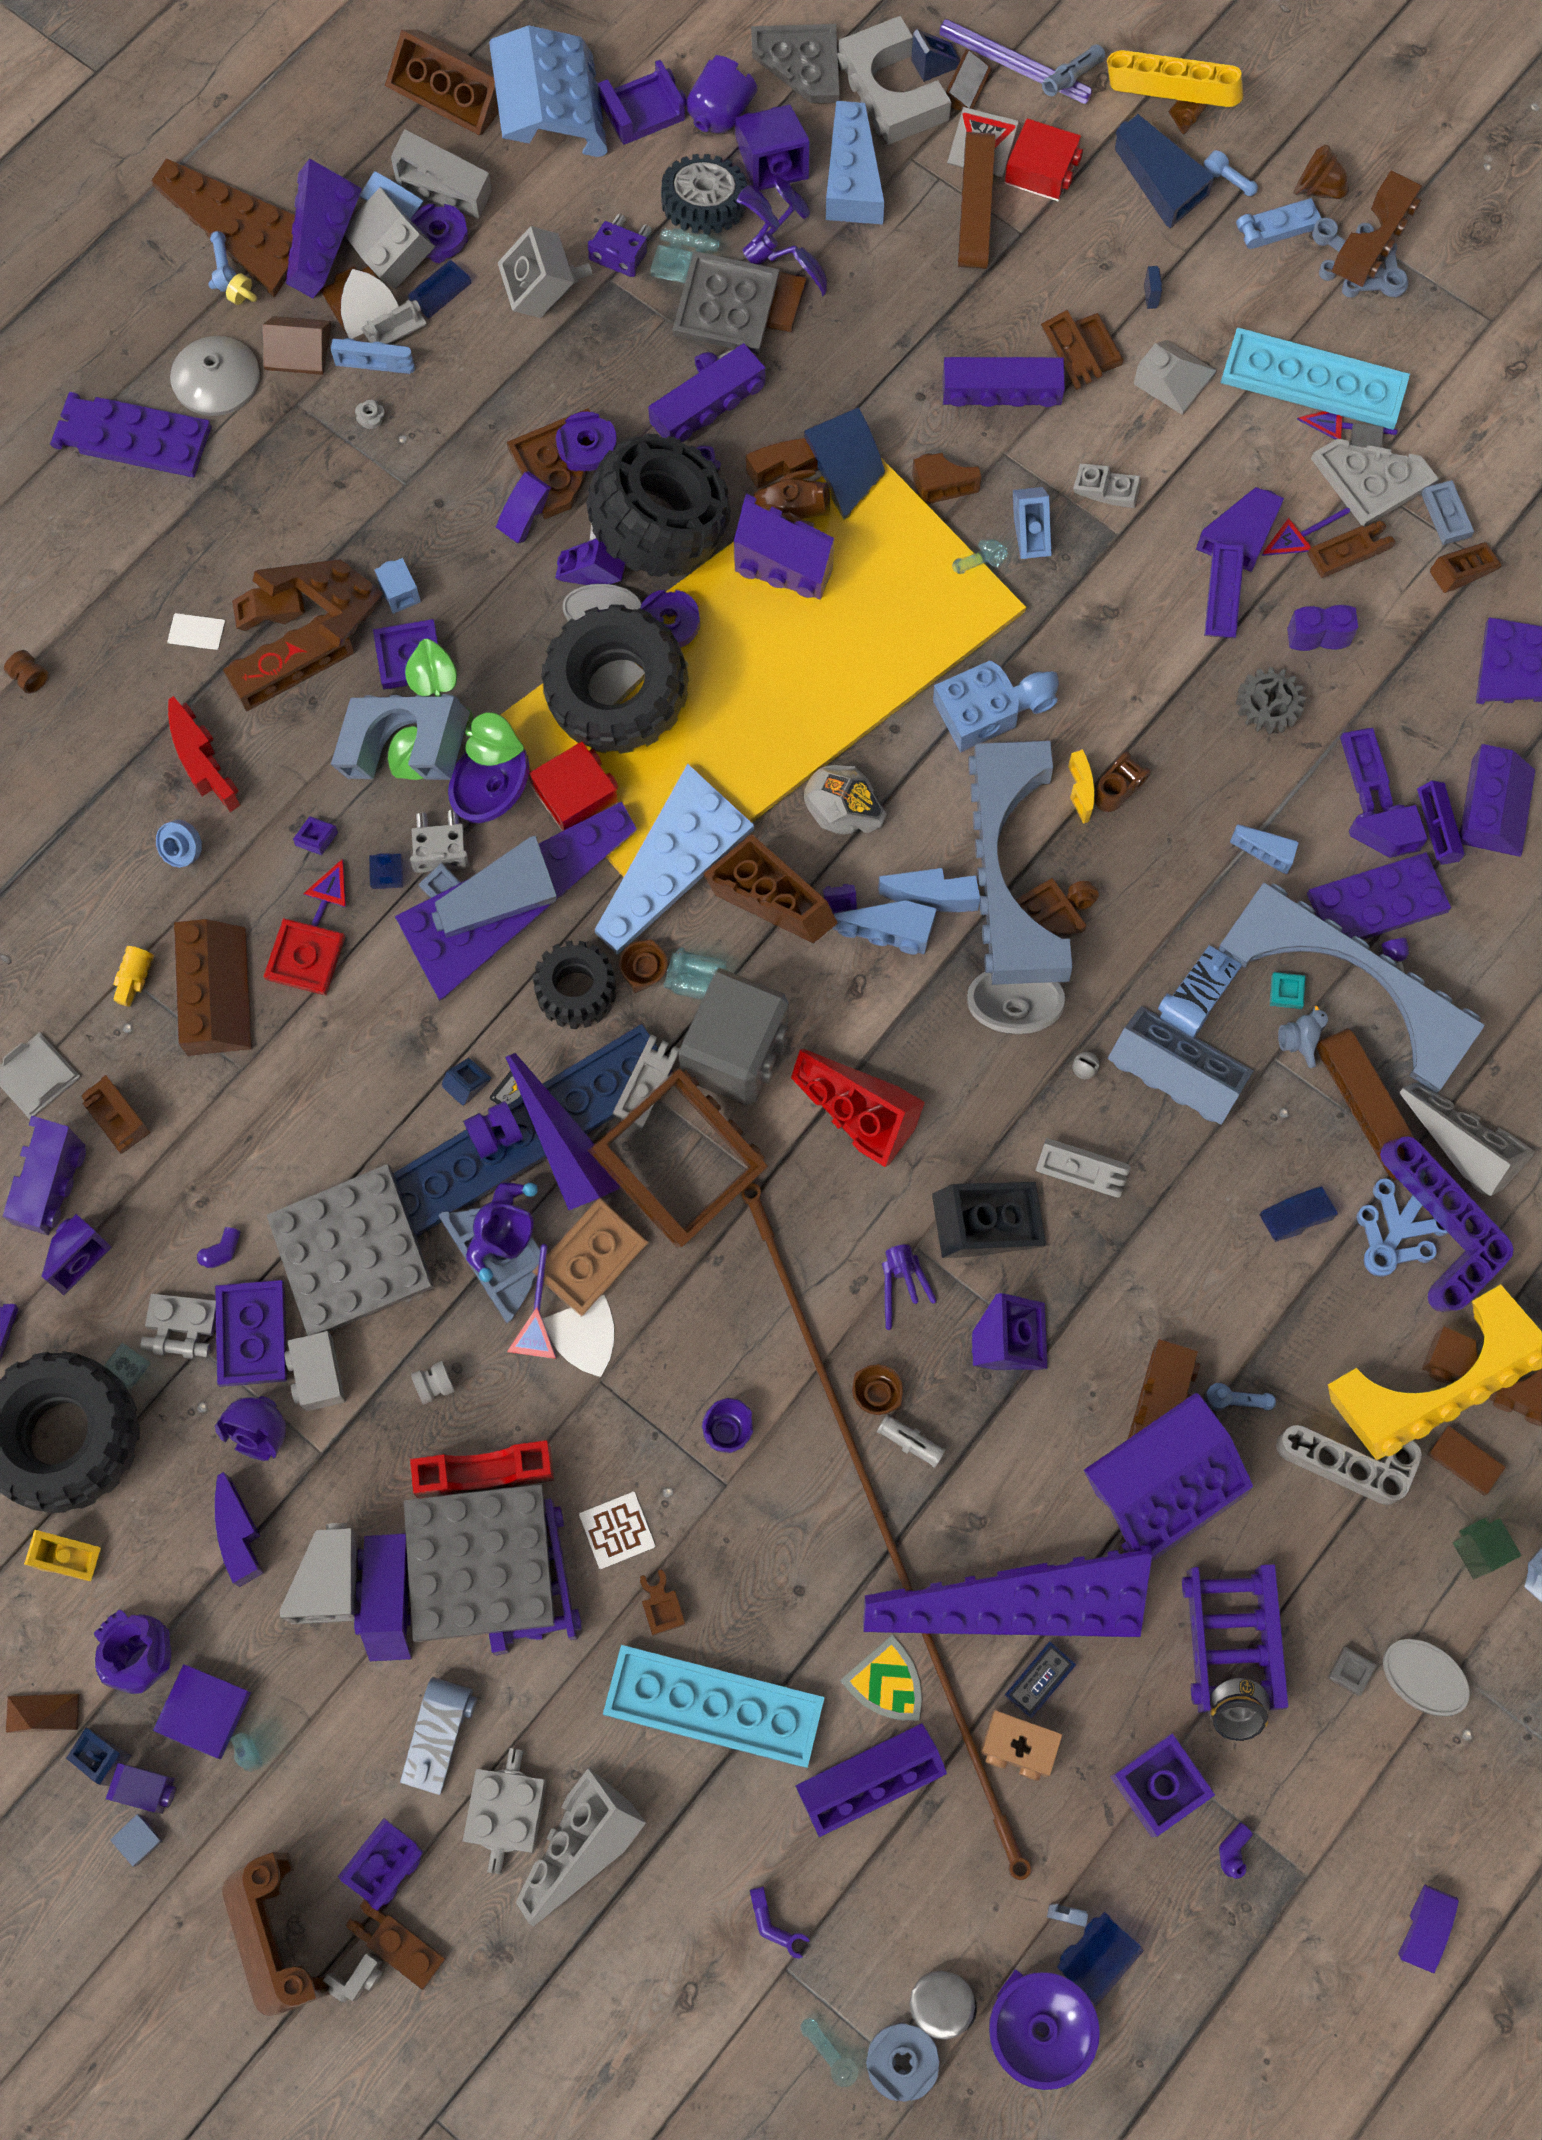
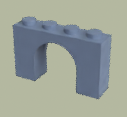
M443 694L441 697L420 695L415 697H402L399 695L376 697L366 695L364 698H350L331 765L347 779H373L382 748L387 739L397 729L408 724L417 723V735L408 765L424 779L451 780L470 711L460 703L457 697L449 694Z

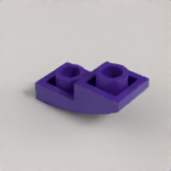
M529 471L525 472L509 496L498 519L496 528L516 543L524 542L534 516L543 511L551 487Z
M1424 1884L1409 1915L1413 1923L1398 1952L1402 1961L1435 1973L1454 1923L1459 1903L1457 1897Z

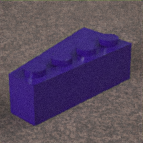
M309 158L298 173L297 183L299 185L298 194L295 198L296 212L295 221L292 225L293 240L289 253L286 284L313 299L326 282L362 188Z

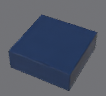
M1148 266L1144 281L1147 309H1155L1159 306L1162 283L1158 266Z

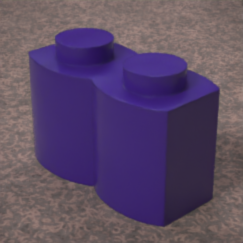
M1335 605L1327 609L1315 606L1296 609L1287 627L1289 648L1298 651H1309L1318 647L1337 650L1350 646L1358 630L1356 608L1348 605Z

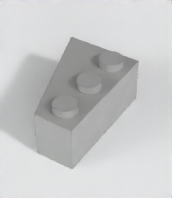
M404 129L391 155L397 184L424 202L440 207L448 204L457 208L462 214L479 219L492 192L489 173Z

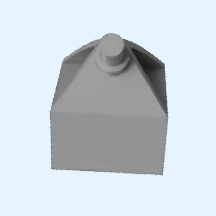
M530 226L498 261L512 311L541 318L573 284L578 283V279L593 275L589 263L578 267L568 265L558 233Z

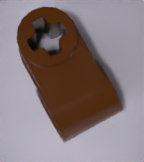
M1126 751L1100 779L1094 796L1096 806L1105 812L1117 810L1146 782L1151 774V770L1141 767L1131 759V754ZM1104 790H1112L1117 795H1109Z

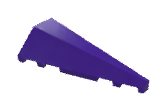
M516 1053L506 1056L505 1058L568 1210L594 1201L621 1188L588 1152V1149L594 1143Z

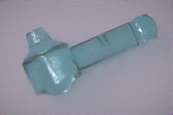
M990 539L989 541L981 540L978 544L981 552L963 559L957 558L952 564L953 570L957 574H964L966 570L986 562L992 566H998L1005 560L1007 548L996 539Z
M807 2018L803 2020L800 2030L803 2036L808 2037L831 2067V2077L834 2083L840 2087L853 2085L858 2076L855 2062L849 2058L841 2057L819 2029L818 2023L814 2019Z

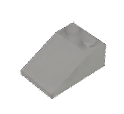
M381 187L351 218L344 233L366 264L381 280L395 290L435 247Z

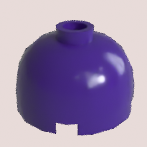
M264 1396L259 1398L246 1397L239 1398L224 1410L215 1424V1432L225 1443L228 1438L237 1443L234 1450L253 1459L268 1461L271 1455L273 1459L276 1458L286 1437V1422L273 1400Z

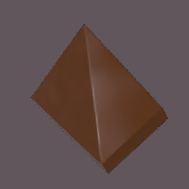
M79 1694L8 1696L6 1733L78 1730Z

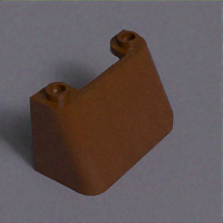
M271 1852L255 1858L228 1876L222 1888L223 1899L254 2005L260 2013L267 2016L279 2015L331 1995L327 1992L329 1985L323 1981L325 1977L316 1978L310 1976L303 1965L285 1969L265 1902L282 1895L280 1889L281 1882L286 1874L294 1871L289 1853Z

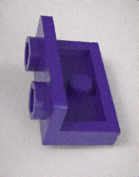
M383 1818L338 1875V1878L367 1900L370 1906L377 1911L382 1904L386 1905L393 1899L398 1890L397 1885L404 1876L410 1875L418 1867L423 1850L413 1839L386 1818Z

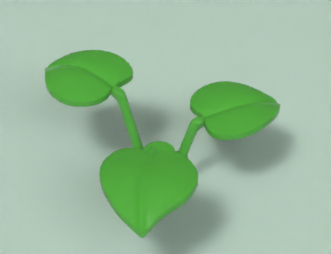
M423 639L407 662L405 670L406 680L409 687L420 696H430L434 693L435 697H441V692H448L455 688L457 670L451 657L439 644L430 639ZM467 708L470 714L465 734L470 738L465 748L468 756L473 761L486 766L498 765L510 761L524 750V745L520 742L512 726L504 717L497 713L487 712L473 720V714ZM415 726L400 730L391 741L388 762L391 773L396 778L424 779L408 765L417 735V727Z

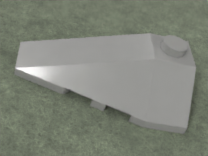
M1417 1082L1402 1088L1400 1091L1401 1096L1462 1176L1472 1182V1187L1482 1194L1492 1196L1503 1190L1535 1154L1534 1150L1505 1130L1498 1127L1496 1132L1481 1125L1479 1122L1481 1117L1472 1112L1469 1115L1453 1110L1454 1104L1450 1100Z
M589 1768L567 1795L561 1807L566 1812L557 1830L551 1828L546 1838L551 1841L543 1859L534 1863L516 1900L519 1909L527 1922L532 1926L538 1924L624 1853L646 1824L628 1799Z

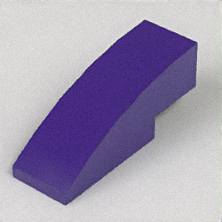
M222 1472L217 1475L215 1490L217 1539L223 1562L233 1584L241 1587L264 1574L249 1545L250 1542L261 1537L231 1477Z

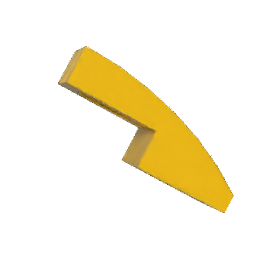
M1083 749L1071 753L1068 768L1076 782L1073 785L1070 798L1084 824L1089 822L1093 810L1094 784L1087 757Z

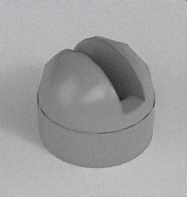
M1088 1051L1079 1053L1072 1065L1073 1072L1081 1079L1093 1078L1099 1069L1097 1056ZM1083 1058V1059H1085L1086 1061H1088V1062L1094 1064V1065H1095L1094 1068H1093L1092 1066H1090L1089 1064H1087V1063L1081 1061L1080 1059Z

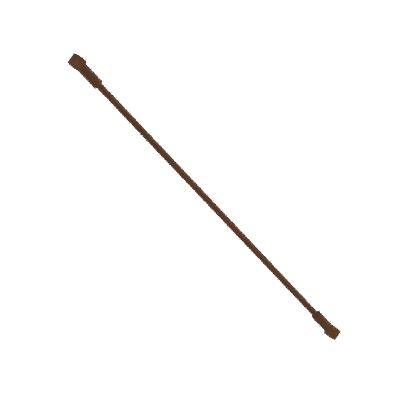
M750 1183L741 1191V1198L745 1204L749 1205L762 1241H766L901 1584L905 1591H913L773 1238L775 1235L760 1200V1187L755 1183ZM747 1190H755L757 1196L753 1199L747 1198L745 1196ZM921 1633L995 1819H993V1822L1010 1863L1008 1867L1009 1874L1016 1880H1024L1030 1875V1863L1022 1857L1006 1814H1002L931 1633ZM1016 1862L1025 1864L1026 1872L1024 1875L1017 1876L1014 1873L1013 1866Z

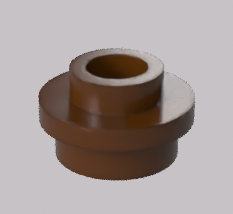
M1079 881L1072 884L1068 889L1067 899L1072 906L1078 909L1091 907L1099 897L1097 888L1089 881Z

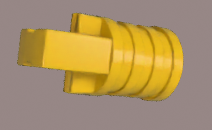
M133 946L126 947V953L123 956V961L113 983L117 986L114 1001L126 1007L131 1006L136 992L141 993L151 961L154 959L152 953Z

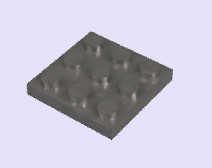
M693 251L673 326V336L732 349L744 343L752 353L759 354L779 279V269Z

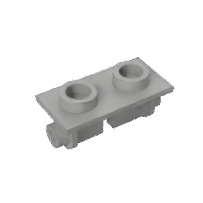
M407 300L405 304L392 310L391 313H386L372 321L368 320L367 325L361 327V330L370 343L382 342L388 345L426 326L427 323L420 314L421 309L416 300L412 302Z

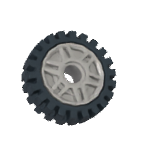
M693 154L692 160L687 156L682 157L681 163L676 160L672 163V167H668L665 174H663L661 185L663 212L665 211L667 219H671L672 224L675 226L680 224L681 229L684 231L691 227L692 233L698 234L700 229L703 230L704 235L710 234L711 229H714L716 234L722 232V227L729 230L732 228V223L736 225L740 222V217L743 218L746 210L745 205L737 203L740 192L747 186L745 175L743 172L740 173V168L737 165L732 167L730 160L727 159L722 163V157L717 155L714 160L711 159L710 154H704V158H700L699 154Z

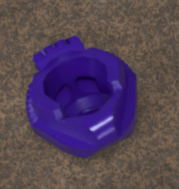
M118 1610L100 1625V1628L94 1632V1636L100 1642L96 1647L95 1668L99 1679L107 1687L130 1694L143 1693L169 1670L171 1662L169 1629L160 1620L145 1614L131 1615L128 1618L122 1610Z

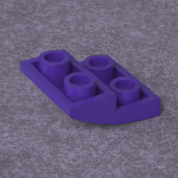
M183 1664L153 1731L221 1760L251 1692Z

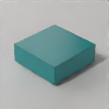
M1273 972L1271 976L1269 1006L1302 1009L1304 1006L1305 975Z

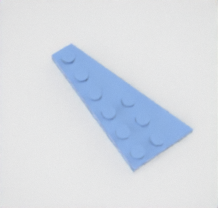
M689 764L686 765L595 928V934L617 955L694 886L708 869L733 850L754 830V825Z

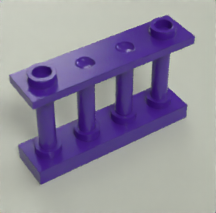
M551 1498L544 1499L546 1526H549L552 1546L548 1547L549 1561L555 1560L558 1581L551 1582L552 1596L561 1594L564 1615L554 1617L555 1626L490 1633L491 1651L495 1656L508 1654V1644L514 1643V1639L567 1629L568 1638L572 1641L577 1640L576 1631L582 1630L579 1609L572 1610L558 1528L564 1526L561 1506L555 1507Z
M1275 1564L1260 1565L1255 1569V1574H1251V1578L1200 1580L1199 1567L1190 1568L1186 1571L1187 1577H1182V1593L1184 1598H1189L1196 1683H1191V1700L1193 1705H1198V1713H1205L1211 1710L1210 1695L1218 1687L1209 1686L1207 1665L1258 1663L1259 1666H1264L1265 1680L1261 1681L1260 1685L1269 1696V1710L1288 1708ZM1252 1592L1253 1595H1257L1258 1609H1255L1254 1613L1203 1615L1201 1594ZM1255 1627L1256 1631H1261L1262 1645H1258L1256 1649L1206 1650L1204 1629Z

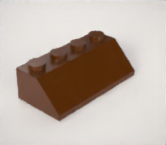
M418 29L401 30L385 86L475 134L482 135L499 113L493 68Z
M209 919L174 922L179 1045L187 1056L252 1049L246 928Z

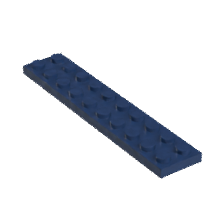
M643 1024L543 1083L585 1134L590 1133L616 1117L613 1115V1112L650 1035ZM655 1044L652 1049L658 1051V1047ZM522 1097L508 1104L523 1136L522 1140L508 1147L501 1144L499 1145L498 1152L481 1159L466 1129L393 1173L416 1238L442 1222L438 1216L440 1213H452L463 1210L496 1190L500 1183L509 1182L547 1159ZM500 1126L492 1127L491 1129L493 1133L496 1132V1130L499 1129Z

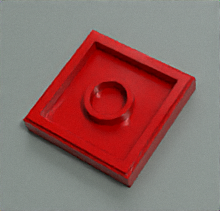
M283 918L263 976L264 979L326 996L344 944L345 935Z

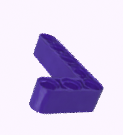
M1407 1136L1388 1141L1382 1147L1380 1154L1384 1165L1465 1250L1431 1286L1427 1296L1430 1306L1436 1311L1461 1310L1511 1259L1514 1250L1513 1244L1417 1140ZM1398 1146L1402 1147L1405 1152L1404 1161L1398 1157ZM1421 1170H1423L1428 1177L1426 1185L1423 1184L1420 1179ZM1444 1195H1447L1450 1199L1449 1209L1443 1204ZM1467 1219L1473 1224L1472 1233H1469L1466 1229ZM1490 1243L1493 1244L1496 1250L1494 1258L1489 1253ZM1468 1266L1474 1271L1472 1281L1467 1276ZM1446 1289H1449L1452 1293L1450 1304L1445 1299Z

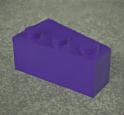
M406 1534L364 1536V1549L358 1550V1569L363 1570L362 1581H357L356 1599L357 1602H361V1613H356L354 1617L355 1634L361 1636L370 1662L410 1660L411 1648H409L407 1642V1626H411V1614H408V1594L410 1593Z

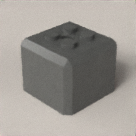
M719 967L713 975L679 1052L680 1069L683 1072L686 1070L692 1077H695L699 1082L698 1086L744 1105L756 1102L764 1083L769 1084L776 1068L773 1064L777 1054H783L789 1039L786 1036L789 1029V1003L785 994Z

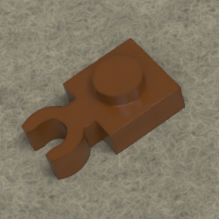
M662 1569L658 1570L660 1582L656 1586H650L645 1575L640 1576L642 1588L651 1595V1598L642 1601L652 1636L686 1625L675 1590L668 1593L664 1591L667 1585V1578Z

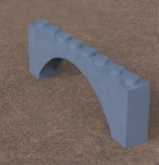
M1051 742L975 744L974 756L968 757L969 775L975 776V783H971L970 794L971 802H977V811H973V829L979 830L980 839H975L976 858H981L982 867L977 869L978 887L984 886V896H980V914L986 915L987 925H982L983 944H989V954H985L984 957L985 973H991L992 985L1069 982L1072 972L1070 939H1061L1047 931L1019 906L1004 882L997 855V842L1010 814L1029 793L1042 784H1050L1053 771Z
M1263 882L1220 944L1219 951L1242 964L1244 968L1247 967L1249 962L1266 956L1288 952H1315L1335 956L1363 969L1385 988L1396 1003L1404 1019L1410 1037L1413 1057V1070L1409 1076L1431 1091L1438 1093L1485 1026L1479 1022L1481 1018L1467 1008L1460 1010L1451 1004L1452 998L1442 991L1436 990L1433 992L1423 986L1425 981L1416 974L1408 972L1406 975L1396 968L1397 963L1384 954L1380 956L1375 955L1368 950L1370 946L1362 939L1355 936L1351 939L1341 933L1342 928L1330 919L1321 920L1314 915L1315 910L1302 901L1295 903L1286 897L1288 893L1280 886L1273 883L1269 886Z

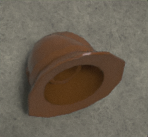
M1323 145L1315 151L1300 177L1293 194L1303 193L1306 196L1313 195L1320 198L1341 199L1347 195L1349 191L1347 171L1337 159V155L1332 152L1330 146Z

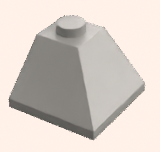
M1169 340L1155 343L1139 362L1134 385L1183 415L1216 374V370Z

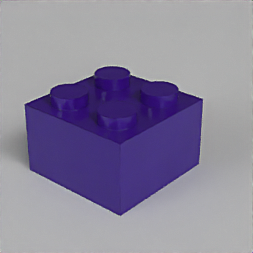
M1173 1734L1165 1736L1110 1776L1151 1837H1158L1215 1796Z

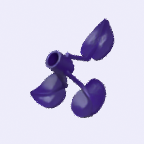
M777 176L774 179V185L781 197L789 204L787 211L778 220L772 212L770 203L763 194L752 185L746 186L740 192L737 203L750 208L765 222L758 235L743 248V253L748 261L752 264L761 265L768 258L773 262L780 256L793 253L800 265L818 285L823 297L827 291V278L819 262L804 247L799 249L793 245L776 252L775 248L778 246V243L772 236L794 210L803 219L810 215V210L805 200L793 190L787 181Z

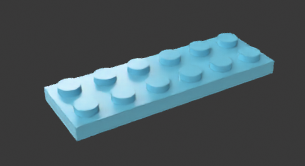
M1237 327L1220 383L1394 430L1410 374Z
M621 1645L603 1715L808 1768L824 1697Z

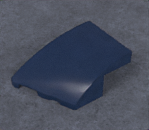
M859 407L804 431V438L818 460V469L831 490V499L843 520L850 516L851 510L861 499L863 500L867 496L869 489L877 484L885 474L878 448Z

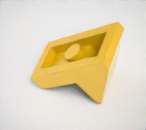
M34 1530L24 1564L41 1571L54 1572L84 1581H91L101 1547Z

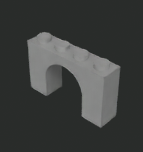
M901 16L840 39L839 52L836 54L840 70H845L852 91L859 94L861 103H865L867 114L870 113L877 134L883 136L887 145L947 122L950 116L951 101L939 80L908 92H893L881 87L873 77L880 69L909 58L912 55L913 36Z

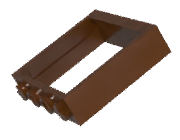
M680 1068L673 1071L588 1149V1152L676 1248L683 1247L768 1167L763 1161L765 1157L759 1152L760 1149L753 1143L749 1145L741 1137L743 1131L732 1119L727 1121L719 1112L721 1106L710 1095L705 1097L697 1088L699 1085L697 1079L692 1077L686 1070L683 1072ZM673 1086L678 1089L748 1167L684 1228L676 1222L608 1147Z

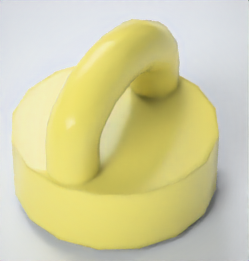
M241 273L235 275L227 287V299L236 305L241 304L245 298L252 302L257 301V296L250 292L252 280Z

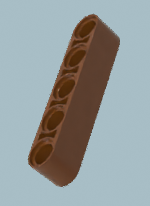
M966 132L958 267L987 269L995 133Z
M1346 1028L1317 1043V1050L1386 1173L1392 1180L1396 1181L1398 1179L1381 1160V1149L1388 1141L1407 1136L1414 1138L1356 1036L1350 1029ZM1398 1146V1157L1404 1161L1405 1152L1402 1147Z

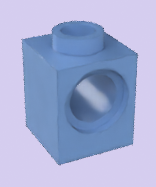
M403 558L385 562L381 567L374 569L378 584L393 614L421 602L417 587Z

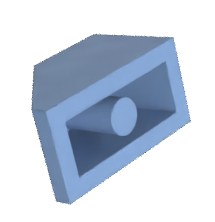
M1043 487L1013 490L1014 523L1020 558L1051 556L1049 495Z

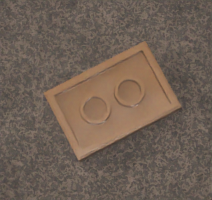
M598 1198L547 1254L543 1283L582 1317L646 1246L648 1241L601 1198ZM539 1264L532 1271L535 1276L538 1275Z

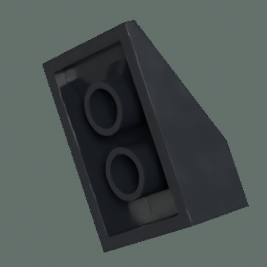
M1036 1182L951 1184L932 1193L942 1258L975 1257L1046 1246Z

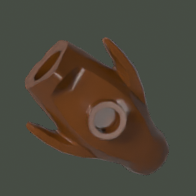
M802 470L793 472L766 488L759 489L752 497L756 498L754 504L767 511L771 507L782 511L781 515L793 524L802 521L814 527V523L802 519L829 515L830 490L825 482L804 480L816 475V471Z

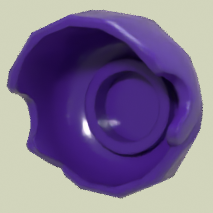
M725 1398L715 1402L706 1411L702 1421L703 1437L706 1443L709 1444L710 1448L722 1453H733L742 1449L753 1434L752 1411L738 1399Z

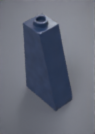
M1139 114L1129 122L1126 120L1119 126L1116 132L1115 151L1165 225L1171 229L1210 195L1214 176Z

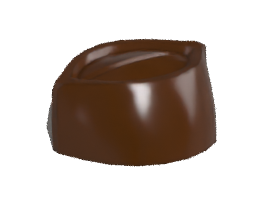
M653 940L637 941L624 949L620 955L619 968L624 979L632 987L633 992L637 993L655 985L663 977L667 969V957Z
M876 1364L867 1366L854 1374L853 1398L863 1411L869 1414L883 1415L900 1410L903 1386L898 1374L893 1369L885 1365Z

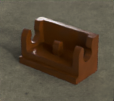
M107 1075L82 1094L81 1097L84 1100L82 1104L120 1154H123L151 1133Z

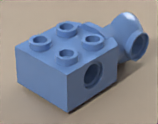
M987 661L934 685L933 702L959 751L962 752L975 746V744H980L1016 728L1019 712L1031 709L1034 714H1039L1053 707L1058 701L1055 694L1058 690L1059 680L1056 672H1036L1024 678L1018 686L1013 687L1001 667L992 661Z

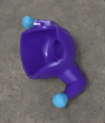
M507 1182L500 1183L495 1190L492 1202L485 1204L477 1212L473 1222L474 1237L468 1247L466 1260L479 1273L481 1281L488 1282L493 1277V1272L491 1269L486 1268L484 1263L485 1257L489 1253L513 1259L520 1255L528 1245L533 1232V1217L528 1211L513 1204V1199L522 1194L534 1197L538 1192L537 1185L534 1183H527L525 1185Z

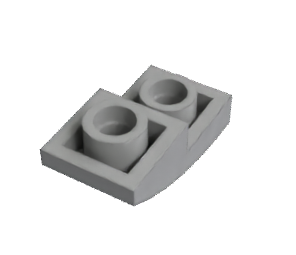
M1080 463L1073 490L1074 493L1092 500L1116 506L1135 508L1141 486V478L1136 475L1111 473L1109 466Z

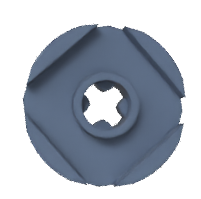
M897 2023L883 2028L872 2039L868 2047L866 2065L869 2078L878 2092L890 2100L905 2102L919 2099L931 2090L938 2077L939 2058L936 2045L928 2034L917 2026ZM906 2052L910 2053L912 2056L909 2060L912 2066L911 2070L908 2072L904 2069H901L899 2072L895 2071L893 2068L896 2065V2061L893 2058L895 2054L904 2055Z

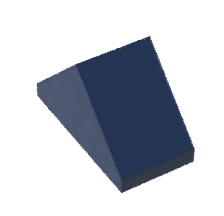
M916 29L913 33L911 61L923 82L957 69L961 59L951 42Z
M85 1727L66 1759L93 1782L103 1786H110L118 1763L127 1764L132 1755Z

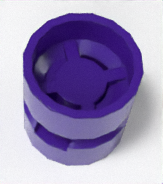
M505 1101L488 1108V1114L485 1116L478 1113L463 1120L481 1159L498 1152L499 1145L501 1144L508 1147L523 1139L521 1131ZM494 1126H500V1128L493 1133L491 1128Z

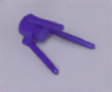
M907 1244L894 1246L886 1250L887 1261L882 1263L885 1283V1327L887 1330L892 1329V1273H894L896 1278H905L911 1300L914 1304H917L919 1301L911 1275L914 1271L930 1302L934 1304L937 1301L920 1267L918 1256L913 1255L911 1246Z

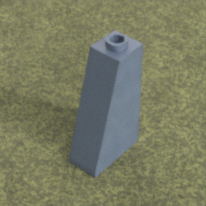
M536 836L529 837L436 901L437 912L431 914L437 932L444 930L446 938L556 902V893Z

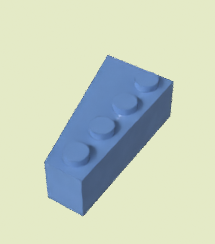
M836 101L826 195V220L883 224L884 198L865 103Z

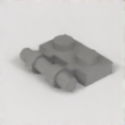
M151 1294L145 1327L157 1330V1335L155 1338L142 1337L141 1350L153 1351L154 1355L163 1356L166 1353L183 1354V1358L195 1359L196 1356L208 1357L210 1354V1344L199 1343L200 1335L214 1336L216 1301ZM171 1331L187 1333L185 1341L170 1340Z

